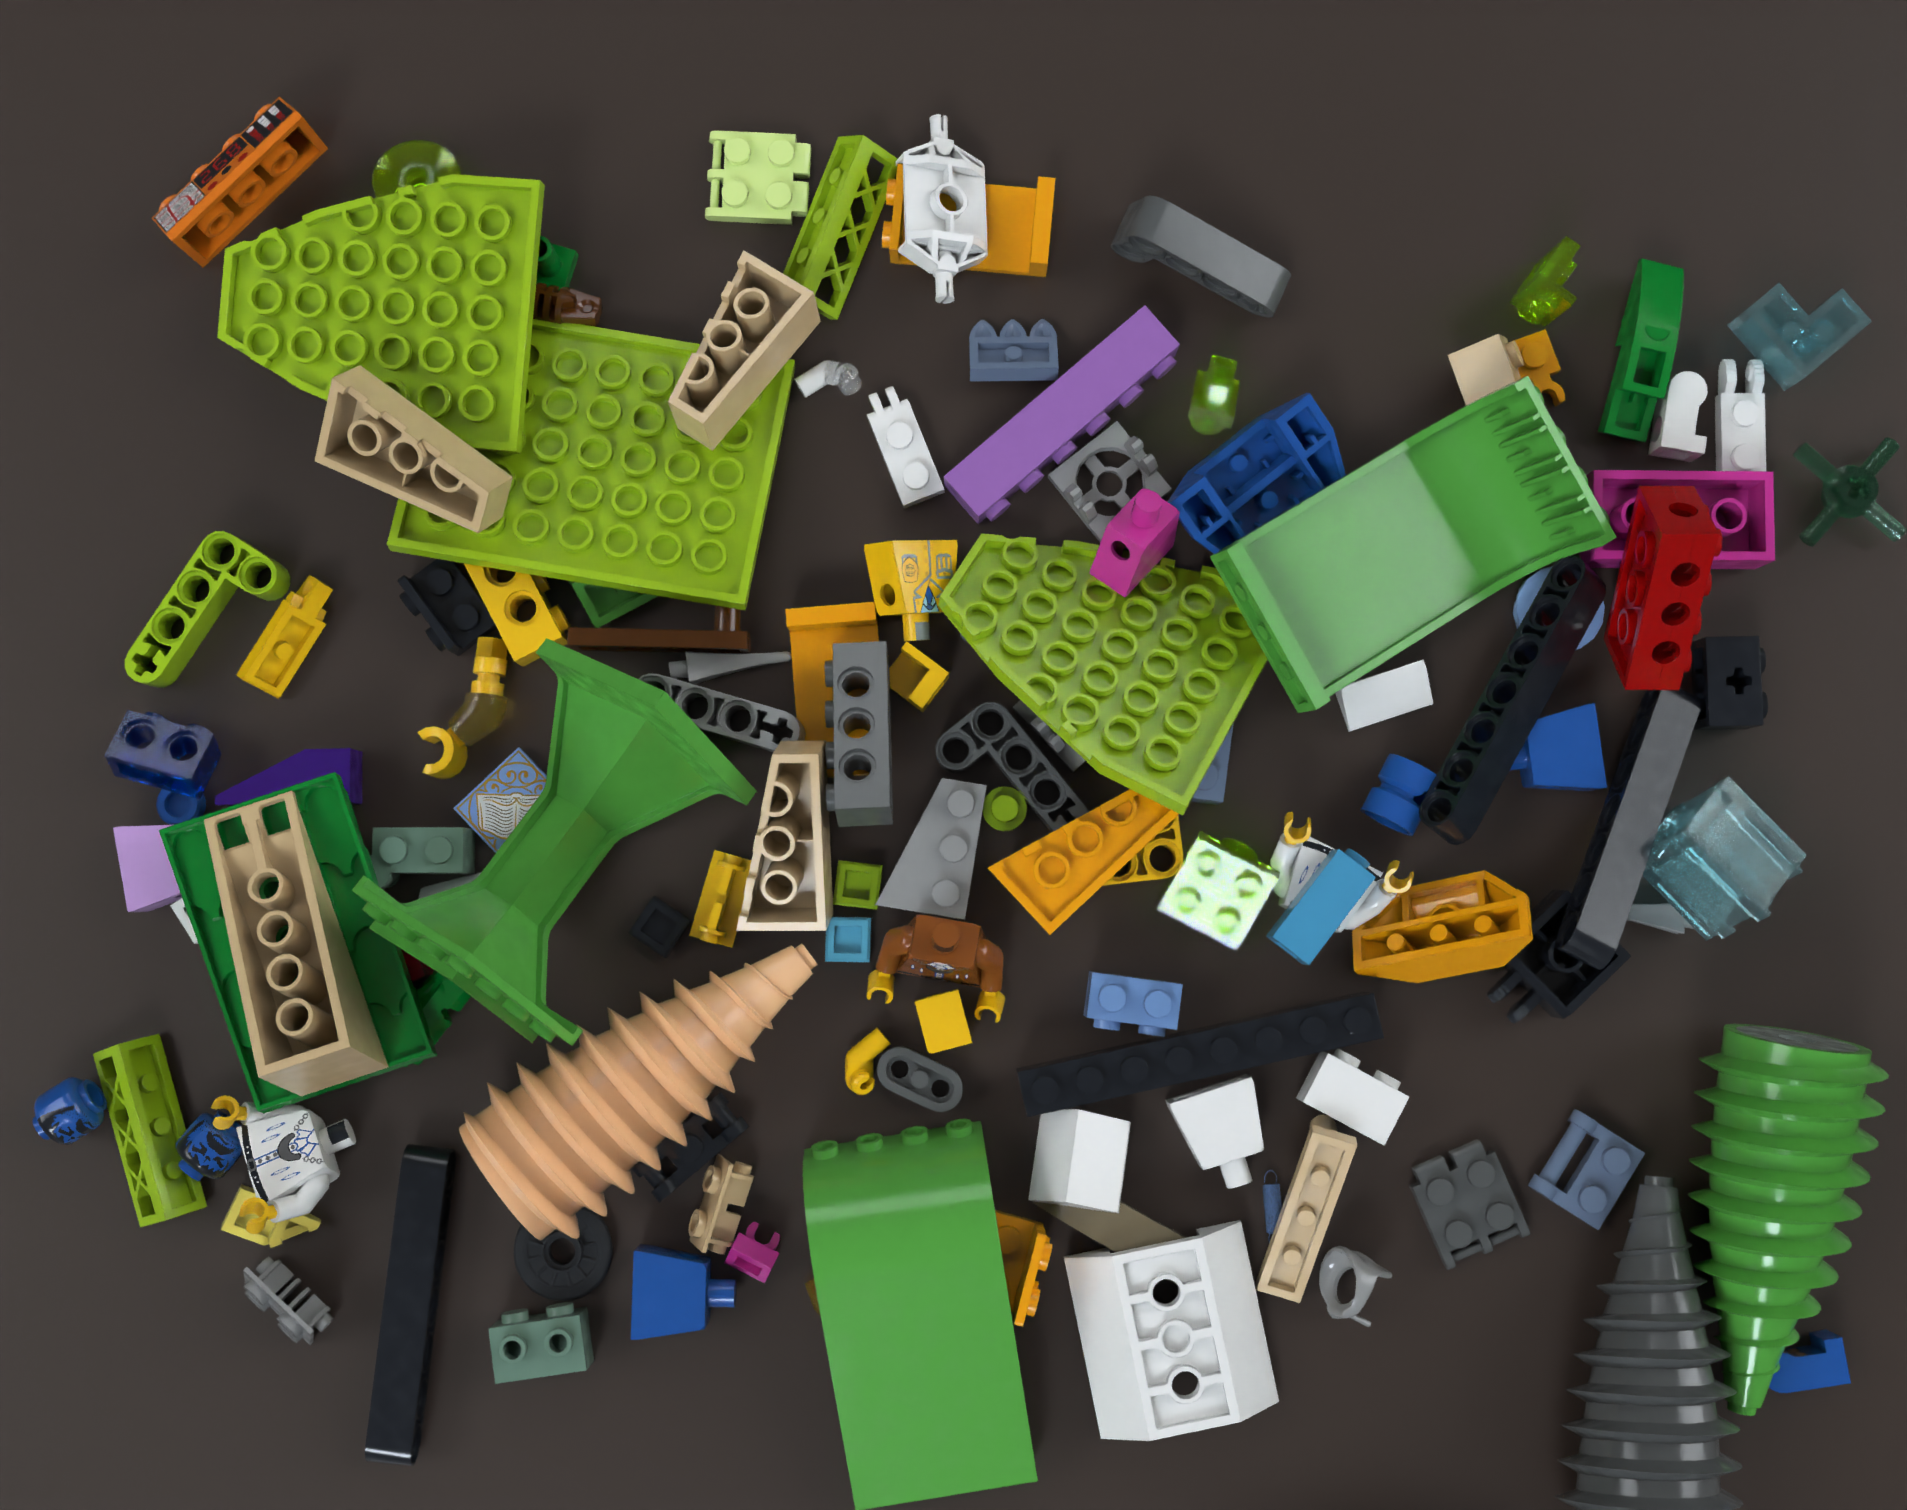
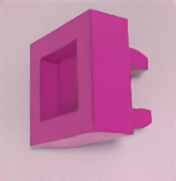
M754 1221L748 1226L745 1235L740 1232L738 1233L725 1260V1264L765 1284L779 1255V1252L775 1250L780 1241V1234L775 1232L769 1243L761 1244L754 1238L759 1223Z

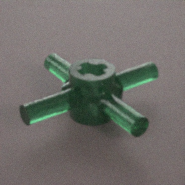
M1889 437L1884 438L1860 467L1846 465L1836 468L1807 442L1802 443L1792 455L1824 482L1821 491V501L1824 508L1799 535L1802 542L1814 547L1839 517L1853 519L1864 516L1893 542L1899 540L1906 533L1907 529L1876 503L1879 485L1875 476L1900 449L1899 444Z

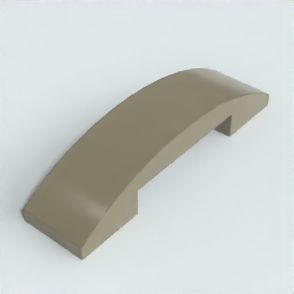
M1033 1201L1035 1205L1114 1252L1187 1238L1178 1231L1164 1226L1120 1201L1119 1214ZM1166 1279V1280H1168V1281H1170V1282L1176 1284L1174 1281H1172V1280H1170V1279Z

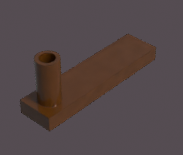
M715 606L714 630L568 627L567 645L575 651L685 653L687 651L747 654L751 653V636L748 631H741V610Z

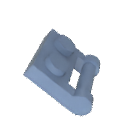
M1574 1109L1567 1119L1571 1124L1539 1176L1534 1174L1528 1186L1591 1227L1599 1230L1645 1153L1603 1127L1591 1117ZM1588 1134L1594 1140L1563 1191H1561L1555 1185L1585 1135Z

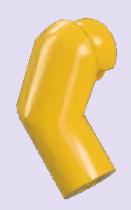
M878 1027L848 1050L845 1056V1082L848 1088L857 1095H866L873 1090L875 1085L873 1058L891 1044Z

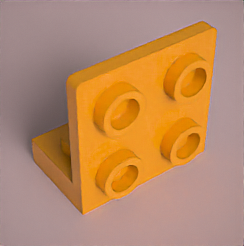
M995 1210L1013 1324L1023 1327L1026 1315L1032 1317L1035 1315L1041 1289H1038L1039 1281H1035L1038 1270H1047L1053 1244L1050 1243V1237L1046 1235L1042 1222Z

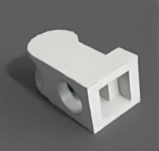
M1683 371L1676 374L1668 382L1665 398L1657 399L1648 455L1692 462L1705 454L1707 437L1695 435L1699 406L1705 401L1708 393L1707 384L1699 374L1692 371Z

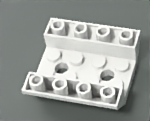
M1241 1220L1196 1229V1236L1110 1253L1108 1248H1102L1064 1256L1101 1439L1153 1441L1239 1423L1279 1402ZM1163 1279H1170L1178 1285L1177 1297L1172 1302L1166 1304L1156 1301L1153 1298L1154 1286ZM1183 1371L1193 1373L1198 1380L1195 1390L1188 1395L1177 1394L1172 1389L1174 1377Z

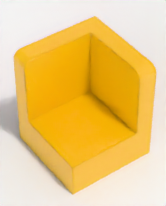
M907 641L901 648V654L890 667V689L921 712L926 710L949 679L948 671Z
M959 989L915 1000L926 1048L930 1054L972 1043Z

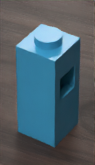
M1347 848L1345 852L1340 849L1331 850L1266 937L1301 964L1310 965L1376 878L1366 870L1370 863L1350 848Z

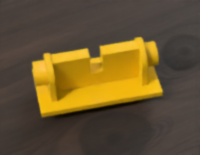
M714 850L689 936L733 948L751 860Z

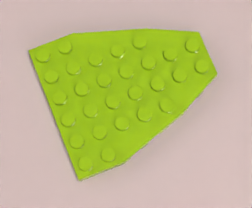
M450 174L438 177L439 182L417 188L408 185L397 188V193L374 199L372 196H367L317 209L303 215L302 221L280 230L274 227L261 233L253 241H242L225 248L218 339L244 353L263 367L278 374L297 388L326 401L332 378L361 365L475 450L521 454L545 185L540 180Z
M981 533L941 593L938 604L939 608L993 674L1099 774L1184 815L1268 661L1217 569L1202 565L1200 572L1174 567L1175 560L1162 558L1160 563L1156 564L1125 598L1090 574L1099 545L1064 540L1062 547L1036 545V538L1020 536L1015 539H1009L1002 535ZM1123 550L1122 558H1129L1130 552Z

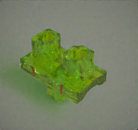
M1211 355L1207 372L1197 370L1188 412L1191 426L1197 432L1203 435H1213L1219 433L1225 427L1231 429L1235 417L1240 380L1233 379L1237 361L1218 355Z

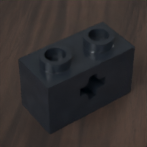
M1759 636L1704 637L1691 643L1693 695L1699 697L1702 701L1694 730L1750 729L1764 725L1763 718L1766 717L1768 712V698L1766 693L1762 691L1761 674L1766 667V655L1764 649L1760 647ZM1726 678L1736 682V689H1734V686L1726 685Z

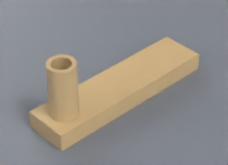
M1318 1115L1310 1122L1308 1136L1256 1279L1257 1291L1297 1303L1301 1302L1357 1148L1356 1137L1337 1132L1335 1120L1328 1115Z

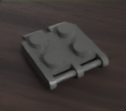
M1477 1139L1448 1151L1454 1165L1448 1168L1441 1155L1411 1167L1417 1182L1409 1185L1447 1271L1456 1267L1455 1262L1482 1251L1484 1254L1493 1251L1492 1246L1517 1235L1521 1238L1530 1235V1230L1496 1153L1492 1150L1485 1152L1482 1143ZM1505 1230L1491 1237H1488L1489 1234H1492L1496 1231ZM1477 1240V1243L1468 1246L1471 1242ZM1457 1248H1463V1249L1458 1250V1251H1456V1252H1454V1253H1451V1252H1450V1251L1455 1250V1249H1457Z

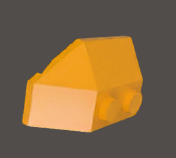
M1485 870L1413 885L1406 892L1397 893L1395 898L1380 914L1352 930L1354 971L1359 975L1421 983L1504 967L1533 940L1529 897L1526 893L1515 889Z

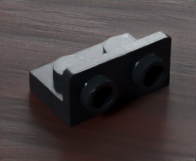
M436 559L413 577L409 578L403 575L397 580L404 590L399 595L400 599L415 617L420 613L431 626L425 632L441 652L447 648L450 652L460 656L477 643L478 637H486L497 628L481 596L453 561Z

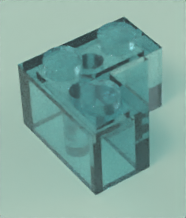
M1778 283L1728 323L1727 326L1756 359L1763 361L1766 371L1785 391L1806 378L1872 321L1843 288L1807 314L1786 289Z

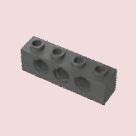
M887 641L833 643V660L825 661L826 687H833V701H825L826 727L834 728V742H826L825 745L827 769H834V783L826 784L827 811H835L838 827L893 825L890 665ZM861 688L867 690L864 695L859 697L848 695L854 689ZM856 729H865L868 731V733L861 738H852L848 736V734L851 731ZM856 770L869 772V775L862 780H852L848 777Z

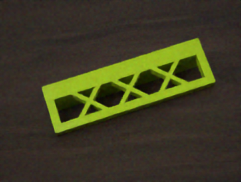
M864 135L838 137L783 272L784 275L813 291L815 295L821 280L830 276L834 292L829 304L815 296L818 312L830 320H838L886 201L888 178L895 179L897 173V158ZM872 156L882 163L884 167L878 182L870 185L866 168ZM862 196L866 212L862 222L854 224L850 208L853 200ZM846 236L850 252L846 261L838 264L834 247L839 238Z
M160 1034L123 1042L93 1053L140 1227L166 1221L207 1207L201 1182L188 1176L178 1166L182 1158L176 1150V1142L184 1134L186 1128Z

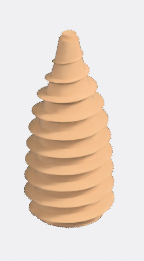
M802 943L796 948L791 945L751 965L744 963V968L722 977H718L712 971H709V983L692 989H687L673 979L675 998L656 1003L639 991L642 1013L626 1019L607 1007L610 1030L595 1036L577 1025L583 1030L579 1036L580 1047L566 1054L546 1043L550 1065L535 1073L516 1062L521 1085L508 1093L487 1082L491 1105L475 1116L463 1112L466 1123L459 1127V1132L465 1146L497 1195L535 1238L543 1240L557 1229L571 1238L578 1239L580 1231L576 1217L577 1212L586 1207L598 1215L606 1217L607 1206L604 1191L613 1184L630 1194H634L635 1189L630 1170L640 1161L660 1171L661 1163L657 1146L665 1137L687 1147L682 1122L691 1112L712 1121L707 1102L709 1094L715 1086L735 1093L730 1071L740 1057L755 1062L751 1045L765 1028L773 1030L772 1019L789 999L793 1000L792 995L813 974L811 970L818 964Z

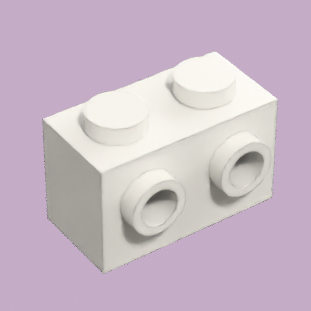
M1338 1048L1333 1055L1320 1052L1296 1099L1385 1146L1409 1099V1096L1398 1091L1401 1082L1379 1070H1376L1373 1077L1357 1069L1361 1062L1359 1059Z

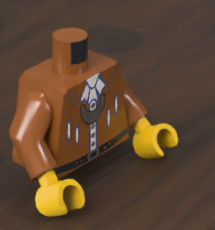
M916 915L908 925L894 927L885 934L875 965L877 970L872 971L868 975L867 999H871L874 991L882 990L886 992L885 1004L890 1003L893 1000L895 980L893 974L895 973L979 987L982 991L980 992L974 1013L976 1019L981 1020L983 1009H989L996 1014L995 1023H998L1005 1003V996L1000 992L1003 982L1004 962L1002 950L999 946L985 938L981 926L977 924L927 915Z

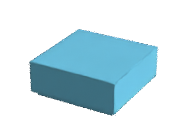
M832 917L826 930L825 962H870L871 918Z

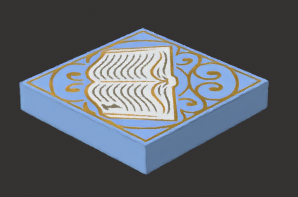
M518 747L453 809L497 853L542 793L547 775Z

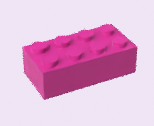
M1593 470L1586 475L1588 486L1599 506L1607 512L1610 518V526L1616 535L1615 539L1604 546L1579 553V557L1590 568H1620L1639 485L1695 487L1703 504H1707L1709 515L1715 527L1719 528L1722 533V549L1719 556L1713 558L1711 569H1757L1775 561L1773 472Z

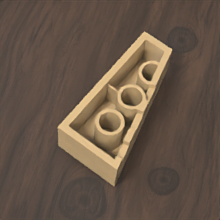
M744 250L737 262L738 270L732 282H727L721 294L722 302L714 318H709L702 332L704 338L697 352L691 354L668 400L677 428L712 451L821 322L813 291Z

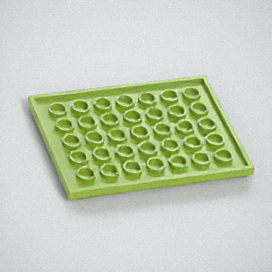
M533 319L521 454L478 451L513 477L503 517L480 533H476L398 498L387 546L393 552L746 611L795 373V360L789 359L712 451L677 428L668 404V400L691 354L697 352L700 344L582 324H559Z

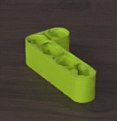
M215 531L208 534L128 651L125 658V670L128 676L134 681L156 688H165L172 685L178 679L238 587L261 599L275 601L282 598L288 592L290 587L288 570L249 543L228 532ZM233 545V558L228 563L222 564L220 561L222 550L226 546ZM270 568V582L265 587L258 588V574L262 570ZM208 581V596L198 602L196 599L197 587L201 583ZM182 618L184 621V631L178 638L173 639L171 635L172 625L176 620ZM160 644L171 647L169 653L167 652L168 650L159 647ZM152 659V662L155 665H157V668L154 672L153 669L150 666H148L149 662Z

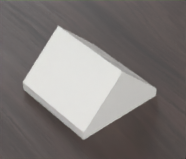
M1063 1109L1041 1114L1028 1200L1119 1214L1131 1122L1080 1109Z

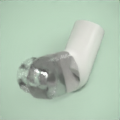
M831 360L819 363L794 379L805 398L826 385L839 386L840 391L847 396L856 393L862 386V380L858 376L859 371L855 366L850 363Z

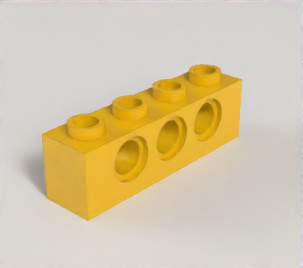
M464 563L514 662L524 667L539 659L540 657L536 651L546 638L563 646L567 644L568 637L564 631L570 627V624L558 604L551 607L544 593L551 589L546 577L516 572L510 581L501 583L497 579L498 569ZM525 601H534L536 604L535 615L528 621L520 622L517 618L518 607Z

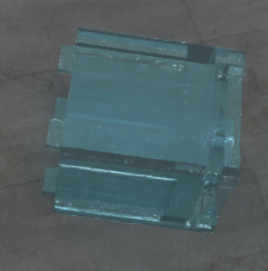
M1727 776L1689 801L1672 808L1659 827L1642 876L1705 940H1709L1717 935L1723 939L1735 933L1736 930L1732 926L1750 917L1754 918L1757 922L1769 917L1772 913L1768 910V907L1773 902L1772 899L1787 879H1791L1803 872L1799 865L1807 855Z

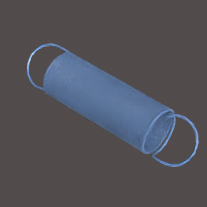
M1276 1183L1263 1185L1266 1233H1269V1236L1273 1234L1282 1209L1280 1184Z

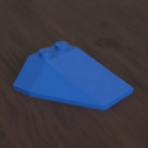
M1304 393L1256 417L1187 471L1168 500V503L1176 507L1180 512L1179 521L1190 537L1215 554L1346 475L1334 429L1312 395Z

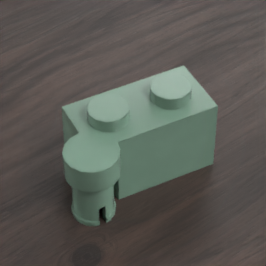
M373 827L372 855H370L380 888L384 890L396 885L400 874H475V831L465 827Z

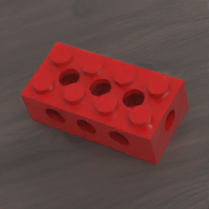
M1638 486L1604 635V641L1625 690H1680L1684 672H1689L1691 668L1692 652L1690 647L1693 636L1698 635L1701 629L1702 615L1700 608L1703 597L1708 596L1711 591L1712 575L1710 570L1713 558L1719 556L1722 549L1721 530L1715 527L1709 515L1707 504H1703L1694 486Z

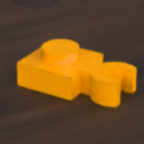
M1546 329L1513 340L1516 342L1524 362L1523 366L1518 367L1521 378L1529 376L1533 385L1541 393H1547L1552 397L1555 407L1565 401L1564 390L1558 383L1552 381L1550 377L1557 374L1561 367Z

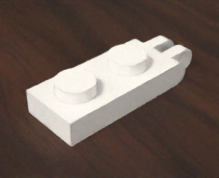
M891 386L885 389L890 403L887 407L883 408L877 392L868 395L874 412L867 414V418L905 509L943 494L945 491L908 399L899 402L895 389Z

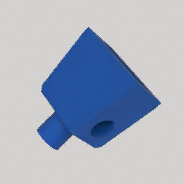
M1595 703L1537 719L1509 770L1520 769L1523 788L1594 791L1607 788Z
M640 1244L633 1252L631 1340L705 1329L710 1320V1307L735 1308L737 1297L736 1279H711V1258L708 1256Z

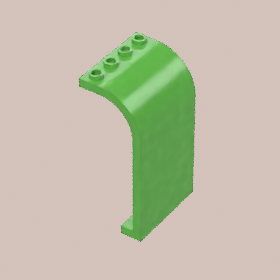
M1526 376L1473 401L1408 437L1211 555L1210 558L1296 711L1303 713L1317 710L1331 701L1329 698L1331 695L1507 585L1562 558L1604 546L1615 539L1616 535L1610 526V518L1607 512L1599 506L1588 486V478L1585 472L1576 464L1566 445L1564 433L1555 425L1547 411L1542 393L1533 385L1529 376Z
M957 1119L948 1122L945 1127L927 1129L924 1126H913L902 1130L900 1134L882 1136L879 1133H869L858 1137L856 1141L838 1144L836 1141L826 1140L815 1143L811 1148L804 1149L803 1192L809 1249L855 1510H865L1037 1482L1035 1458L981 1121L972 1122L969 1119Z

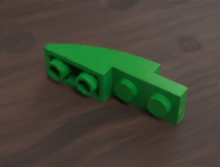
M1643 258L1638 260L1615 346L1621 347L1598 429L1599 433L1636 442H1646L1657 399L1665 398L1676 352L1683 303V268Z

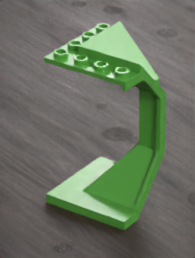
M546 638L536 653L555 672L558 679L546 784L540 796L488 865L470 883L409 903H399L364 875L352 891L367 902L362 910L375 920L369 927L370 930L451 980L528 1041L533 1043L539 1035L551 1043L557 1036L573 1046L583 1030L549 1009L546 1004L548 938L556 922L613 845L621 838L711 795L723 794L747 806L757 790L665 691Z

